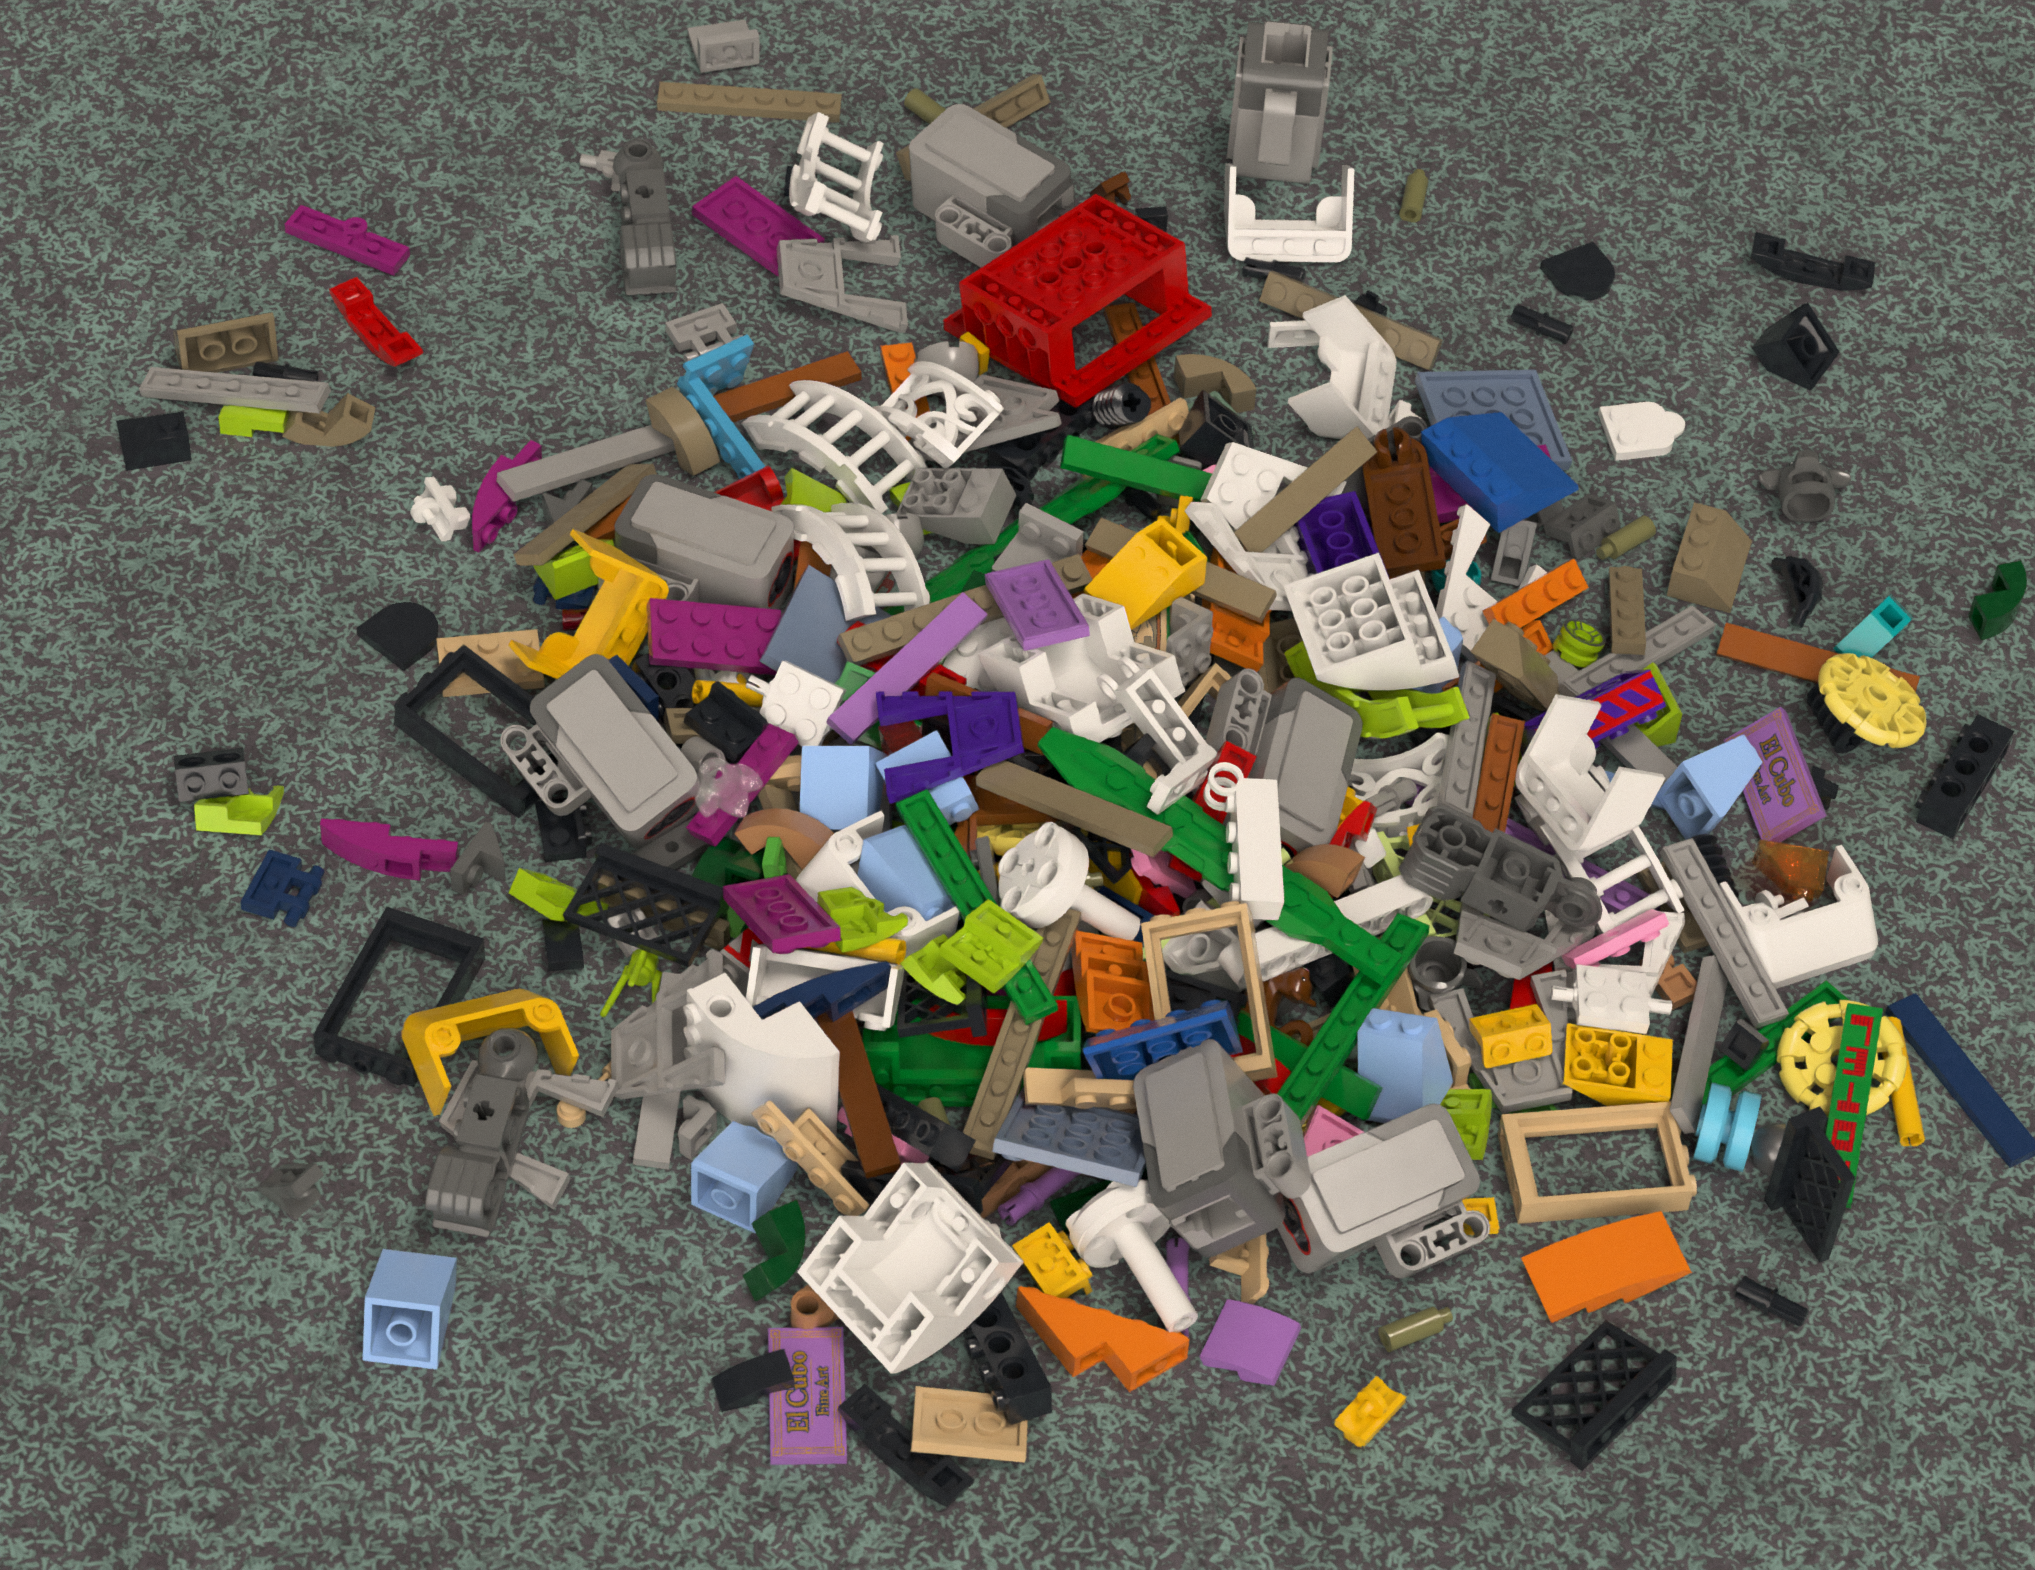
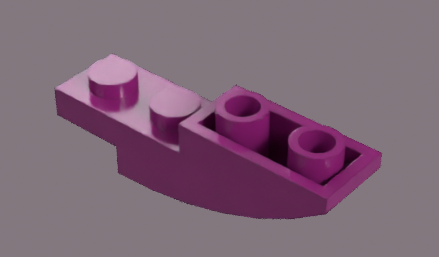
M530 440L512 460L501 455L484 477L474 502L472 514L474 551L479 553L487 544H492L496 540L499 530L506 523L510 524L518 511L516 501L513 502L497 483V473L542 459L541 444Z
M321 818L320 821L322 845L353 864L384 875L420 881L422 870L450 872V869L459 858L458 842L391 836V825L378 822L368 823Z

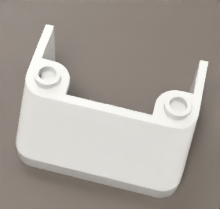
M1225 163L1224 217L1226 243L1230 255L1240 261H1244L1246 257L1263 261H1273L1275 259L1286 262H1341L1345 260L1352 248L1354 168L1349 165H1342L1341 196L1323 198L1316 208V221L1255 220V205L1253 201L1245 195L1236 194V166L1232 163Z
M1346 295L1303 312V318L1320 336L1317 350L1318 357L1323 364L1330 368L1331 376L1330 382L1289 398L1288 404L1305 421L1310 431L1320 437L1341 439L1352 429L1358 427L1368 439L1376 435L1380 430L1386 429L1396 371V358L1392 348Z
M1556 694L1517 767L1515 782L1520 792L1568 849L1588 852L1638 827L1663 784L1665 777L1659 773L1618 767L1607 790L1604 792L1588 773L1595 760L1596 750L1593 741L1587 735L1602 705L1596 701Z
M882 811L834 833L798 875L796 881L816 902L818 900V892L853 887L863 892L866 897L875 899L849 864L860 859L864 839L882 833L885 816ZM906 906L897 907L887 913L892 916L900 913L906 914L908 926L889 938L901 939L906 942V959L910 954L922 949L932 939L942 934H945L948 939L956 933L960 911L954 907L925 921L917 910Z
M1842 845L1835 847L1826 878L1838 901L1833 904L1780 920L1775 911L1765 904L1755 903L1742 907L1726 881L1719 885L1775 989L1867 960L1875 954L1878 936L1869 886Z
M765 944L753 947L746 1000L751 1006H754L779 992L813 978L851 967L879 963L880 961L801 948L795 949L789 954L772 953ZM889 963L891 970L888 988L853 1010L855 1018L865 1021L864 1028L886 1031V1027L890 1028L894 1025L905 970L902 965Z

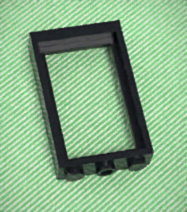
M463 644L454 653L449 652L442 659L439 667L432 673H425L410 693L405 692L397 699L394 705V725L508 812L520 818L540 799L524 778L513 787L417 714L460 674L465 673L531 724L536 725L530 713V704L534 697ZM552 753L548 756L558 767V760ZM539 765L534 768V771L539 776L545 772Z
M386 907L313 1034L315 1054L330 1063L340 1062L352 1066L356 1071L363 1074L373 1073L385 1077L390 1083L395 1085L405 1084L415 1087L419 1079L409 1056L405 1059L337 1036L391 940L460 963L436 1006L438 1008L462 1002L485 960L484 938Z

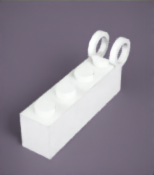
M1123 656L1117 661L1119 670L1127 679L1123 684L1119 686L1105 673L1097 677L1098 686L1106 697L1117 705L1121 703L1144 735L1148 733L1154 739L1156 744L1153 748L1171 770L1177 763L1182 762L1184 764L1194 757L1198 745H1208L1152 668L1139 669L1131 659ZM1197 786L1196 788H1194V789L1192 790V792H1193L1194 795H1195V793H1196V791H1197V789H1198L1199 786Z
M1227 762L1218 763L1209 772L1208 783L1205 786L1203 796L1205 802L1211 808L1225 811L1231 815V822H1227L1226 842L1232 843V852H1229L1228 873L1234 874V883L1230 884L1229 902L1247 903L1252 912L1253 919L1278 920L1284 904L1277 780L1244 778L1242 771L1236 765ZM1219 771H1229L1236 776L1237 784L1224 777L1214 778V775ZM1210 789L1221 796H1228L1226 803L1215 801L1210 795Z

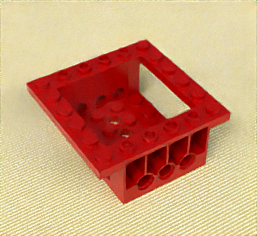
M1094 194L961 280L959 288L962 308L945 318L943 325L945 331L958 339L967 332L971 333L989 348V357L1042 388L1056 390L1060 399L1074 407H1078L1212 317V310L1210 305L1189 294L1186 249L1183 241L1107 199ZM1123 294L1160 314L1159 317L1081 369L1076 370L1072 336L1073 327Z

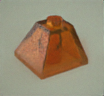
M1760 839L1752 855L1751 863L1782 892L1792 894V898L1795 900L1804 897L1806 902H1811L1813 898L1819 899L1824 890L1829 851Z

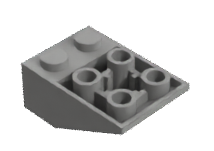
M917 468L896 513L898 519H908L906 513L918 515L924 530L965 544H995L1016 494L1003 469Z

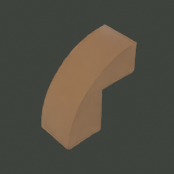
M774 808L760 810L745 816L734 834L751 855L766 847L767 837H780L783 847L803 870L834 833L820 821L804 813Z
M1321 844L1300 851L1285 867L1294 873L1299 872L1338 898L1355 882L1365 857L1342 846Z

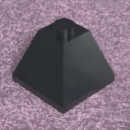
M1809 303L1801 305L1766 328L1752 347L1767 371L1808 390H1812L1840 353Z
M1202 390L1198 394L1179 431L1180 448L1184 455L1191 460L1197 459L1204 465H1216L1225 445L1234 442L1254 449L1252 425Z
M183 411L116 421L126 471L192 461L189 435Z

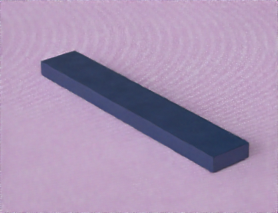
M1914 993L1888 1005L1885 1011L1886 1015L1900 1019L1903 1035L2009 1168L2034 1157L2035 1139L1920 997Z

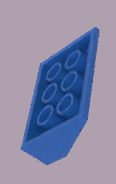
M1502 412L1447 417L1421 431V442L1426 450L1429 466L1481 517L1490 523V526L1497 533L1504 531L1578 490V485Z
M1210 1000L1203 1003L1200 1008L1190 1011L1174 1010L1166 1014L1165 1018L1154 1021L1149 1019L1138 1020L1132 1023L1129 1028L1118 1031L1115 1029L1102 1030L1095 1037L1087 1039L1083 1047L1084 1055L1096 1078L1134 1080L1143 1068L1171 1055H1176L1179 1051L1190 1046L1192 1048L1199 1046L1202 1041L1207 1039L1217 1041L1229 1055L1243 1052L1234 1015L1228 1000L1222 1002L1220 1000Z

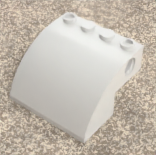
M1081 594L1073 600L1089 625L1090 636L1024 651L1016 636L1012 634L978 654L985 671L998 692H1015L1019 708L1053 721V727L1098 743L1107 738H1114L1123 732V728L1135 723L1121 703L1117 705L1106 697L1096 680L1102 673H1105L1119 686L1123 684L1127 679L1123 676L1117 665V661L1121 657H1128L1139 669L1152 668L1173 698L1185 692L1173 654L1135 643L1125 607L1086 594Z
M726 973L687 990V1004L683 1006L687 1018V1026L684 1027V1034L687 1039V1047L684 1048L686 1059L712 1047L725 1051V1084L699 1088L703 1096L717 1111L731 1122L735 1121L744 1126H752L759 1130L760 1133L774 1138L772 1135L766 1134L759 1127L758 1120L751 1114L757 1107L770 1100L791 1122L804 1110L810 1108L835 1136L837 1135L839 1051L800 1001L762 1020Z
M904 1162L864 1216H838L797 1273L891 1374H895L925 1360L963 1332L993 1302L1024 1261L929 1162Z

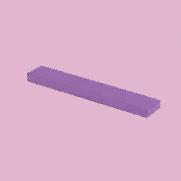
M962 592L828 717L826 723L850 745H853L879 720L876 692L884 691L885 696H902V691H910L982 624L988 614Z

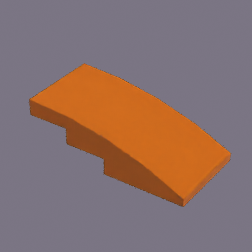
M1213 547L1210 563L1236 573L1217 549ZM1202 598V607L1213 612V636L1211 638L1210 653L1243 668L1258 672L1264 664L1263 643L1270 635V612L1272 610H1268L1262 623Z
M1076 931L1071 945L1072 967L1080 1014L1086 1031L1098 1033L1106 1029L1118 1031L1129 1028L1132 1023L1138 1020L1149 1019L1154 1021L1155 1016L1147 962L1143 961L1142 942Z
M1662 1211L1627 1218L1597 1227L1521 1257L1551 1323L1586 1308L1588 1313L1596 1311L1621 1298L1624 1303L1631 1302L1692 1273Z

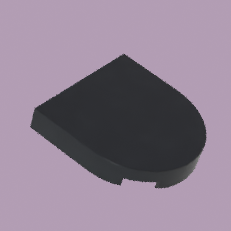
M1594 242L1544 259L1540 265V269L1561 293L1566 296L1572 294L1584 297V300L1587 301L1596 300L1608 294L1615 277L1612 263Z
M411 602L389 605L357 627V636L403 671L435 647L437 643L436 638L439 633L438 621L435 615L428 608Z

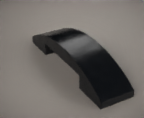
M1755 232L1751 258L1765 269L1780 277L1796 283L1834 290H1862L1872 287L1876 262L1845 255L1843 263L1784 249L1786 239Z
M863 1384L838 1406L839 1413L857 1436L881 1461L917 1491L933 1501L948 1507L974 1484V1479L948 1456L941 1459L932 1453L911 1452L912 1433L891 1415L892 1407L866 1384Z

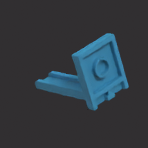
M744 335L685 362L683 368L686 370V374L679 377L677 383L680 393L696 409L705 423L713 442L718 447L721 457L732 466L738 475V479L766 466L713 395L726 387L733 388L743 380V375L754 346L753 341L748 335Z

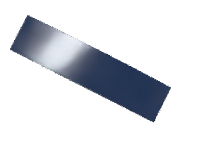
M885 961L851 967L813 978L779 992L752 1008L764 1020L800 1001L813 1019L825 1012L834 1022L886 990L889 984L891 966Z

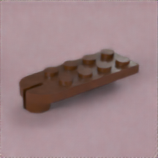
M1393 427L1398 461L1392 462L1387 431L1382 429L1373 439L1372 446L1377 452L1362 467L1374 540L1388 576H1400L1416 570L1424 572L1445 568L1446 560L1426 450L1420 442L1410 438L1409 434L1402 428Z

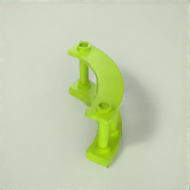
M1303 641L1284 652L1295 678L1304 679L1358 712L1363 722L1360 737L1390 738L1407 734L1419 727L1443 728L1459 724L1470 718L1459 687H1453L1441 693H1424L1412 688L1399 690L1346 688L1317 680ZM1367 691L1374 700L1363 699L1354 693Z

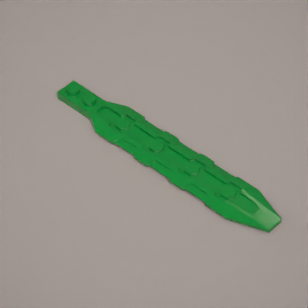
M1159 434L1154 435L1131 450V452L1164 461H1169L1170 457L1180 451L1176 440ZM1086 476L1056 494L1054 499L1038 509L1071 525L1084 515L1093 513L1116 498L1127 486ZM1019 519L999 533L995 544H982L954 560L952 565L924 581L930 595L929 604L960 594L973 570L984 574L992 572L994 557L1002 553L1018 533ZM886 606L883 611L894 616L903 613L904 606Z
M1052 727L1041 738L1037 746L1071 787L1171 826L1173 837L1161 850L1164 852L1169 851L1200 872L1203 879L1221 891L1226 890L1229 892L1230 884L1234 883V874L1228 873L1229 852H1232V843L1226 842V826L1203 812L1201 806L1186 796H1183L1157 815L1147 807L1153 795L1150 792V788L1156 779L1145 773L1143 767L1115 748ZM1282 865L1284 904L1278 920L1265 921L1289 937L1324 946L1381 985L1398 966L1403 955L1346 918L1326 890L1299 872L1294 873Z

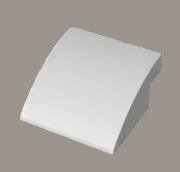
M1376 553L1283 585L1317 680L1353 689L1399 690L1433 685L1459 677L1453 654L1419 570L1389 580L1380 554Z

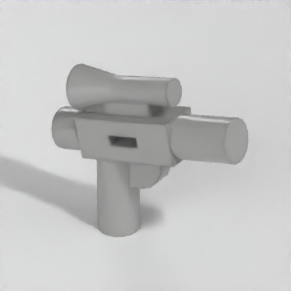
M601 150L599 156L581 155L580 166L596 168V170L602 171L605 177L612 178V190L620 191L619 176L615 174L613 169V161L617 152Z

